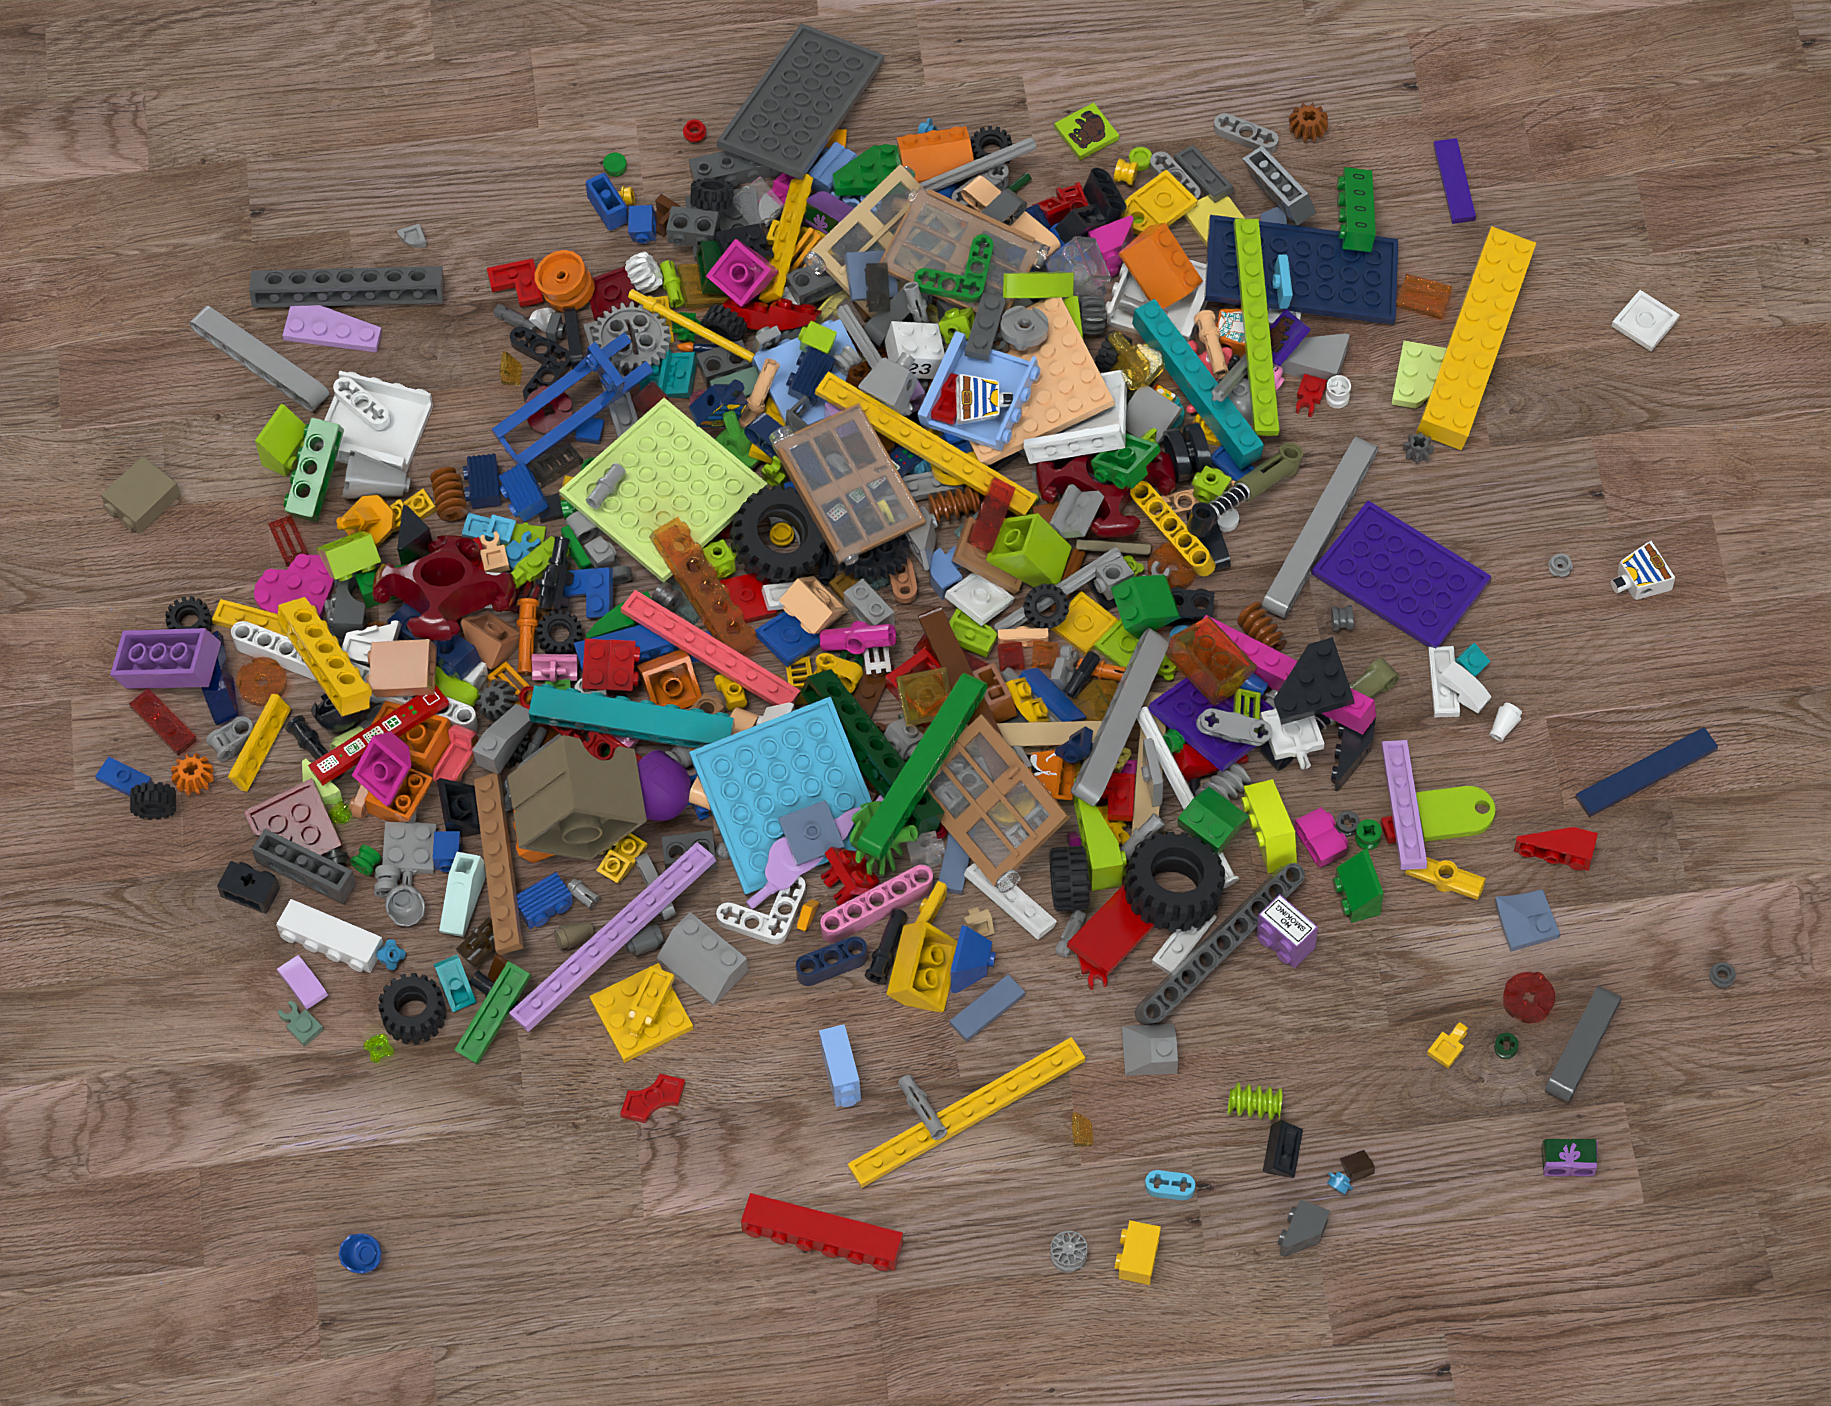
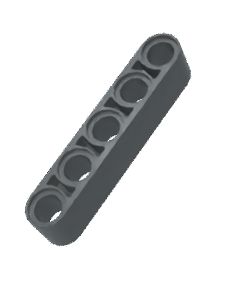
M1599 985L1597 986L1547 1083L1545 1092L1568 1103L1570 1102L1621 1002L1622 996Z

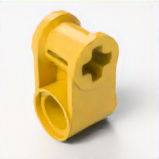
M821 653L816 657L817 669L813 674L831 669L850 693L855 690L863 676V670L859 664L835 657L829 653Z

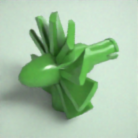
M882 801L863 803L860 805L861 809L852 816L851 820L856 826L850 835V842L855 849H857V843L861 834ZM914 825L903 827L890 848H894L902 856L903 851L899 843L916 841L918 838L917 828ZM889 849L885 857L892 871H895V861ZM858 850L855 860L857 863H860L865 854ZM868 856L867 862L868 875H872L875 858ZM885 857L881 861L876 859L880 872L879 875H885Z

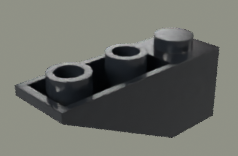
M1376 718L1363 735L1339 723L1338 736L1342 737V743L1336 744L1334 759H1339L1338 766H1333L1331 781L1336 782L1334 791L1341 789L1371 752Z

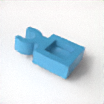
M530 531L522 535L520 543L513 540L505 548L510 571H513L519 561L541 544L539 538L532 543L528 542L532 537Z

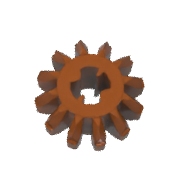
M1313 102L1310 106L1302 103L1301 108L1295 107L1293 113L1289 116L1290 132L1294 133L1295 139L1302 137L1304 143L1307 139L1315 142L1316 137L1322 138L1324 132L1328 129L1327 113L1323 112L1322 106L1315 108Z

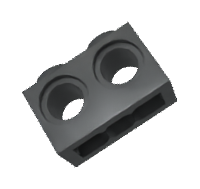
M671 206L666 229L668 243L678 246L690 245L699 248L701 241H715L714 235L719 231L720 226L719 213L717 211Z
M820 259L801 269L797 268L786 275L787 288L797 305H811L843 290L826 272L827 266Z
M742 340L733 342V343H735V344H737V345H739V346L745 348L744 343H743ZM722 347L696 354L698 369L707 389L710 387L711 380L752 367V363Z
M712 830L663 836L662 846L665 869L667 870L678 860L671 858L673 855H683L696 842L715 857ZM716 862L713 863L705 872H709L711 869H717Z

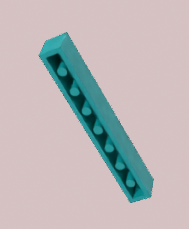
M1153 299L1134 309L1132 325L1240 470L1261 459L1264 447L1263 442L1228 396L1222 402L1212 400L1213 394L1211 392L1218 385V382L1158 302Z
M549 684L534 685L529 709L530 722L695 749L733 735L735 727L734 718L722 712H717L714 715L705 713L704 710L692 708L689 711L680 709L679 706L673 704L659 706L648 700L634 702L623 696L609 698L599 692L584 694L574 688L560 690Z

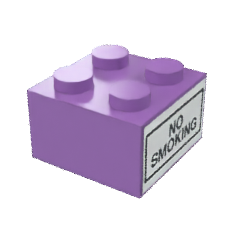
M1280 894L1259 914L1257 938L1264 947H1270L1274 950L1277 957L1284 964L1289 963L1295 969L1316 948L1318 927Z

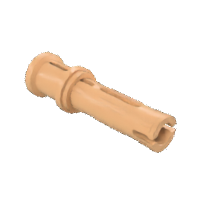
M1204 310L1194 316V322L1199 327V339L1206 346L1213 375L1215 378L1222 379L1229 370L1219 342L1220 330L1214 322L1215 313L1211 310Z
M765 359L753 392L746 399L748 406L739 419V424L742 428H745L765 410V398L780 366L773 359Z

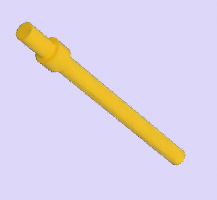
M634 289L629 292L628 298L643 305V308L651 313L656 312L752 363L753 356H755L754 353L667 308L652 296L647 297Z

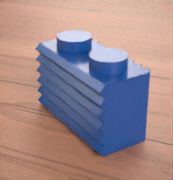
M601 173L586 180L587 198L592 203V206H594L601 220H603V223H605L607 230L611 231L626 224L629 220L627 206L607 174Z
M520 462V464L504 472L503 475H499L502 483L499 489L506 499H510L511 504L508 507L515 517L519 516L525 522L550 507L532 471L524 462Z
M556 871L517 894L519 915L529 929H532L534 926H543L551 916H554L556 913H565L573 904L570 891Z

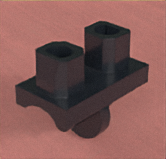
M547 565L546 571H543L542 579L534 580V586L540 587L539 596H541L539 608L544 610L568 608L570 598L568 595L563 594L564 586H571L574 574L567 570V565Z

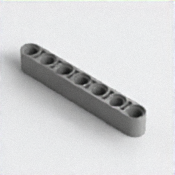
M206 305L189 322L191 328L199 336L306 410L313 412L329 396V391L322 383L210 306Z

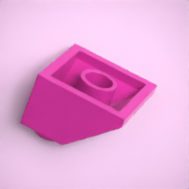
M735 239L706 277L743 307L766 288L779 270L763 256L738 239Z
M392 732L374 735L356 766L352 777L383 804L390 806L411 767L409 746Z

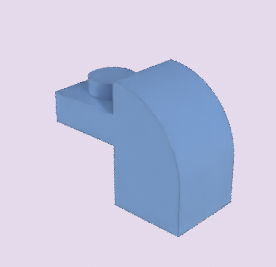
M956 546L951 548L947 554L941 548H938L932 556L929 569L930 584L941 600L945 599L946 591L962 581V575L958 571L962 566L951 561Z

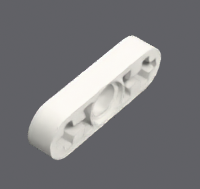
M341 377L335 381L333 388L336 398L370 427L382 430L389 425L390 416L387 408L349 377ZM343 387L347 389L349 387L352 396L350 397V394L346 390H343L341 392V388ZM360 399L368 401L367 406L363 408L355 406V403ZM373 410V412L379 417L383 416V419H374V414L371 411Z

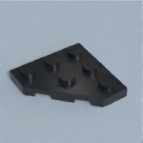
M1333 637L1308 644L1273 699L1281 725L1355 704Z

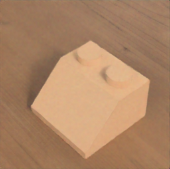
M814 576L797 578L779 599L784 605V611L790 616H795L801 621L800 626L810 634H818L821 630H826L848 611Z

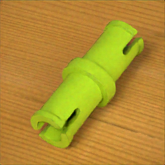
M669 260L659 266L664 279L662 285L664 290L667 291L670 306L674 307L675 304V308H678L685 303L680 288L682 283L681 279L677 277L674 262L670 261L669 264Z

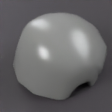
M399 885L391 889L386 896L385 908L395 924L409 927L418 923L424 916L425 902L420 892L413 886Z

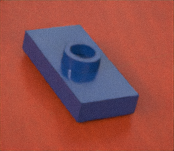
M109 756L95 776L97 781L130 796L131 788H134L135 785L141 786L143 782H146V784L152 782L150 776Z

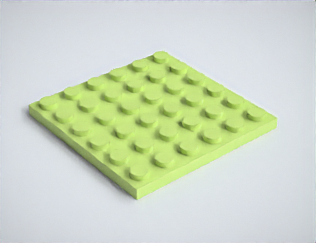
M663 398L562 487L559 492L560 496L659 580L665 582L733 521L743 502H746L752 493L757 494L759 489L768 488V483L703 429L697 427L691 419L668 400ZM614 463L620 464L626 473L616 484L613 494L608 495L598 509L590 507L586 503V498L597 486L596 482L598 479L603 478Z

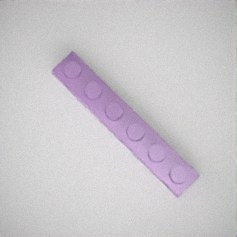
M1407 740L1382 741L1381 750L1400 869H1426L1427 859Z

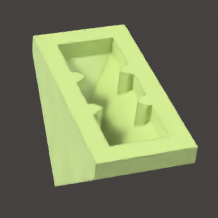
M305 758L302 761L303 782L312 778L325 804H340L343 801L340 790L331 781L322 786L308 767L311 763Z

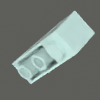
M461 852L456 853L448 876L439 929L440 933L459 937L465 936L486 878L485 863L481 856Z

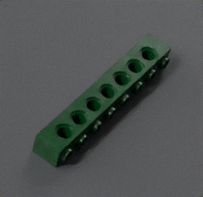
M831 669L807 676L800 694L809 705L831 697L858 767L884 799L905 766V761ZM927 789L904 825L905 827L914 825L917 828L918 835L937 829L945 813Z

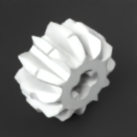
M647 252L635 254L626 261L625 270L628 273L627 276L641 293L645 294L654 291L662 285L663 275L660 272L661 269Z

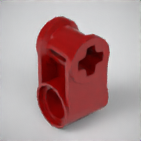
M1075 182V185L1063 189L1060 187L1056 188L1057 198L1068 202L1070 211L1088 206L1080 182Z

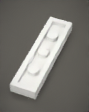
M975 863L965 870L964 876L1037 940L1055 927L1057 921L1006 876L993 886Z

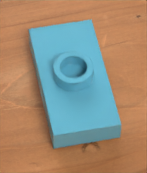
M1278 255L1274 266L1273 289H1277L1279 309H1287L1293 296L1287 255Z

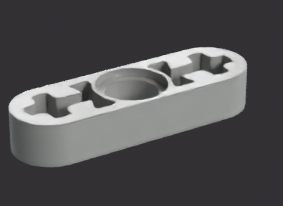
M1227 113L1219 114L1214 120V132L1222 138L1253 150L1263 146L1270 154L1274 153L1278 148V135L1272 130ZM1242 130H1249L1252 132V136L1242 137L1240 132ZM1267 140H1271L1268 144H1264Z
M1160 151L1151 156L1150 170L1155 176H1158L1166 169L1173 176H1179L1182 179L1180 183L1191 194H1194L1197 200H1200V188L1168 153ZM1158 161H1159V163H1164V162H1165V167H1164L1162 164H1158V165H1157V162H1158Z
M644 853L635 857L634 860L646 887H648L659 876L648 854ZM672 902L660 912L663 920L676 916Z

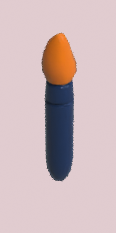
M692 342L677 345V348L683 352L694 351L698 353L720 347L715 344H694Z

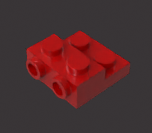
M585 639L582 689L632 692L633 687L638 686V672H634V662H639L640 647H635V641Z

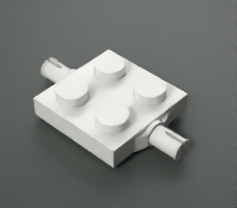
M1276 708L1261 712L1260 719L1268 722L1272 728V736L1268 741L1275 760L1291 756L1297 757L1300 769L1309 768L1311 764L1307 753L1324 749L1325 745L1315 716L1281 725Z

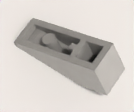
M922 506L919 510L926 520L925 524L905 534L906 540H909V548L926 571L930 569L937 538L934 528L938 527L934 514H929L926 508ZM905 513L897 515L898 522L907 518Z
M515 704L485 730L472 750L478 766L499 775L534 723L530 722L529 709Z

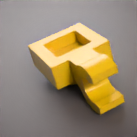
M1459 1022L1450 1035L1442 1032L1427 1051V1055L1449 1069L1464 1050V1046L1460 1042L1467 1035L1468 1027Z

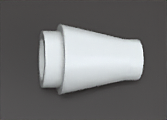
M1504 703L1503 707L1500 706L1490 736L1502 742L1508 733L1521 721L1522 711L1510 703Z

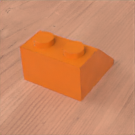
M682 649L636 665L648 700L654 702L655 705L665 706L673 704L679 706L680 709L692 706L702 696L690 657Z

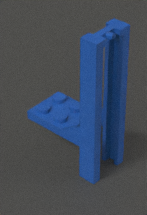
M625 332L602 349L596 342L592 343L587 347L586 357L573 370L492 428L491 432L499 443L503 445L505 452L509 453L516 465L524 462L528 466L653 374L654 370L645 361L623 378L611 363L609 358L632 342ZM597 371L602 378L600 381L606 391L523 452L516 455L505 440L504 435L590 372Z

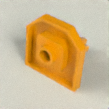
M379 495L362 496L342 517L336 519L337 529L345 530L348 535L361 530L370 533L377 549L395 530L396 513Z

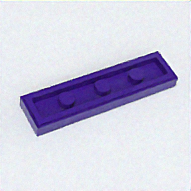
M1457 138L1434 141L1433 147L1452 224L1475 221L1476 214Z

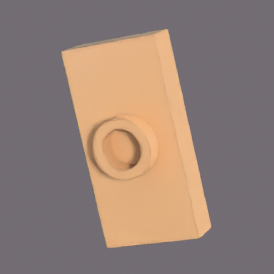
M1020 626L1016 629L998 630V647L1048 646V628L1030 629L1027 626Z

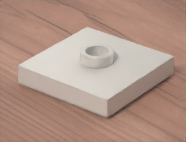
M1639 290L1613 320L1612 327L1649 351H1652L1679 320L1680 315Z
M971 573L946 591L945 594L946 599L981 626L1013 604L1014 597L1003 588L975 573Z

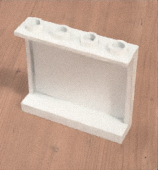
M1193 260L1190 261L1203 282L1189 295L1163 309L1168 311V317L1187 342L1193 340L1198 327L1194 322V316L1198 312L1204 311L1208 302L1204 300L1206 264ZM1123 263L1119 277H1121L1120 282H1115L1113 286V299L1111 302L1108 301L1105 306L1107 326L1140 335L1132 325L1134 314L1118 309L1123 294L1141 302L1144 300L1149 302V300Z
M1121 370L1101 373L1115 402L1114 406L1053 435L1024 439V449L1029 464L1125 448L1127 387Z
M339 371V378H351L387 408L390 423L382 430L373 429L334 396L324 421L339 424L344 429L336 461L348 464L350 450H353L407 472L433 408L431 393L423 389L407 388L399 383L383 382L375 377H363L355 372ZM343 387L341 388V392L343 390H346L350 394V397L352 396L349 387L347 389ZM360 399L355 403V406L363 408L367 406L368 401ZM373 410L371 411L374 414V419H383V416L379 417L373 412ZM324 441L317 442L314 446V451L321 450L324 446Z

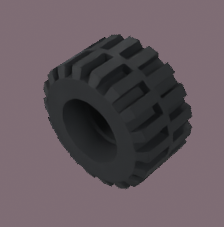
M1083 846L1051 848L1049 862L1053 907L1056 912L1087 910L1090 904V888L1086 850Z
M411 973V977H406V974H402L399 980L393 978L390 980L391 986L385 985L383 988L384 994L379 996L380 1004H378L386 1032L389 1035L392 1034L393 1039L399 1041L401 1038L403 1044H409V1041H413L414 1045H416L422 1039L425 1042L429 1041L430 1035L435 1037L439 1033L438 1028H443V1019H446V1006L440 987H437L433 979L428 981V977L423 974L421 977H418L417 973ZM410 1001H421L426 1004V1008L417 1016L406 1017L399 1014L400 1008Z

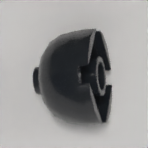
M326 693L321 696L323 701L319 705L316 702L313 704L311 709L312 715L322 728L331 732H347L355 728L363 711L341 716Z

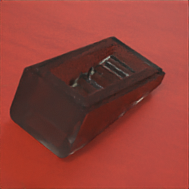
M569 443L530 461L529 468L539 487L543 488L581 465L584 460ZM566 454L571 461L568 462L563 455Z

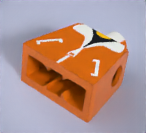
M1055 750L1032 753L1030 759L1032 766L1029 769L1056 799L1072 800L1073 794L1071 789L1074 785L1077 763L1072 765L1055 755Z

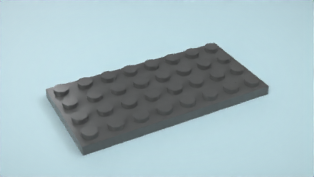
M801 23L718 138L717 147L802 180L883 64L884 55Z

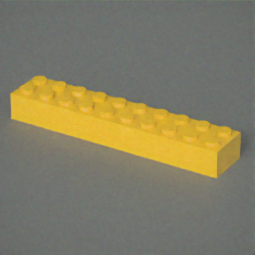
M1491 226L1416 434L1422 432L1423 435L1431 437L1432 440L1462 450L1470 433L1536 242Z

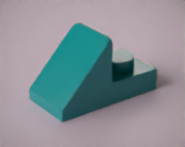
M457 954L433 964L439 978V984L452 1012L476 1003Z

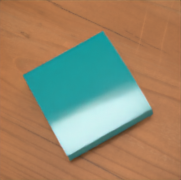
M669 348V351H666V358H660L659 365L651 363V367L654 370L653 374L641 382L640 392L660 397L691 398L697 366L696 353H672Z

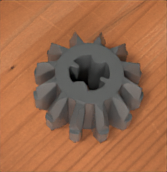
M1096 295L1081 297L1079 310L1082 334H1087L1088 336L1103 334L1106 326L1104 298Z
M494 679L491 681V685L488 683L483 684L484 692H477L481 699L475 703L481 706L478 711L481 715L486 716L487 720L495 721L514 706V702L519 700V697L514 695L517 690L515 687L510 686L509 682Z

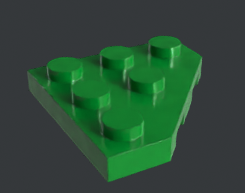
M873 145L833 173L832 185L835 196L869 195L901 164L897 145ZM899 182L886 195L904 194L906 187Z

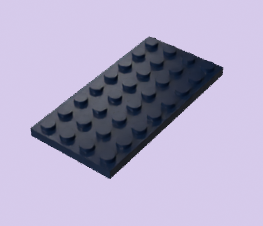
M1210 214L1204 300L1241 305L1233 225L1234 217ZM1259 221L1268 309L1285 310L1279 309L1277 289H1273V275L1275 274L1274 266L1278 255H1287L1293 294L1290 305L1287 308L1288 311L1394 325L1396 320L1398 239L1375 236L1371 252L1348 250L1342 248V239L1338 238L1339 231Z

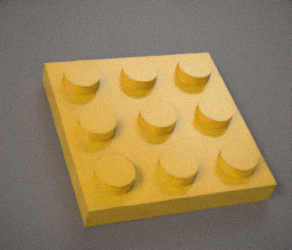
M659 963L653 965V967L662 970ZM649 968L589 996L595 1011L624 1063L694 1029L692 1022L671 986L651 1026L645 1025L640 1037L629 1034V1026L632 1022L629 1019L630 1007Z

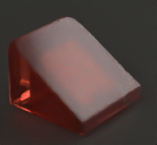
M652 381L632 401L646 414L663 398L668 400L669 397Z

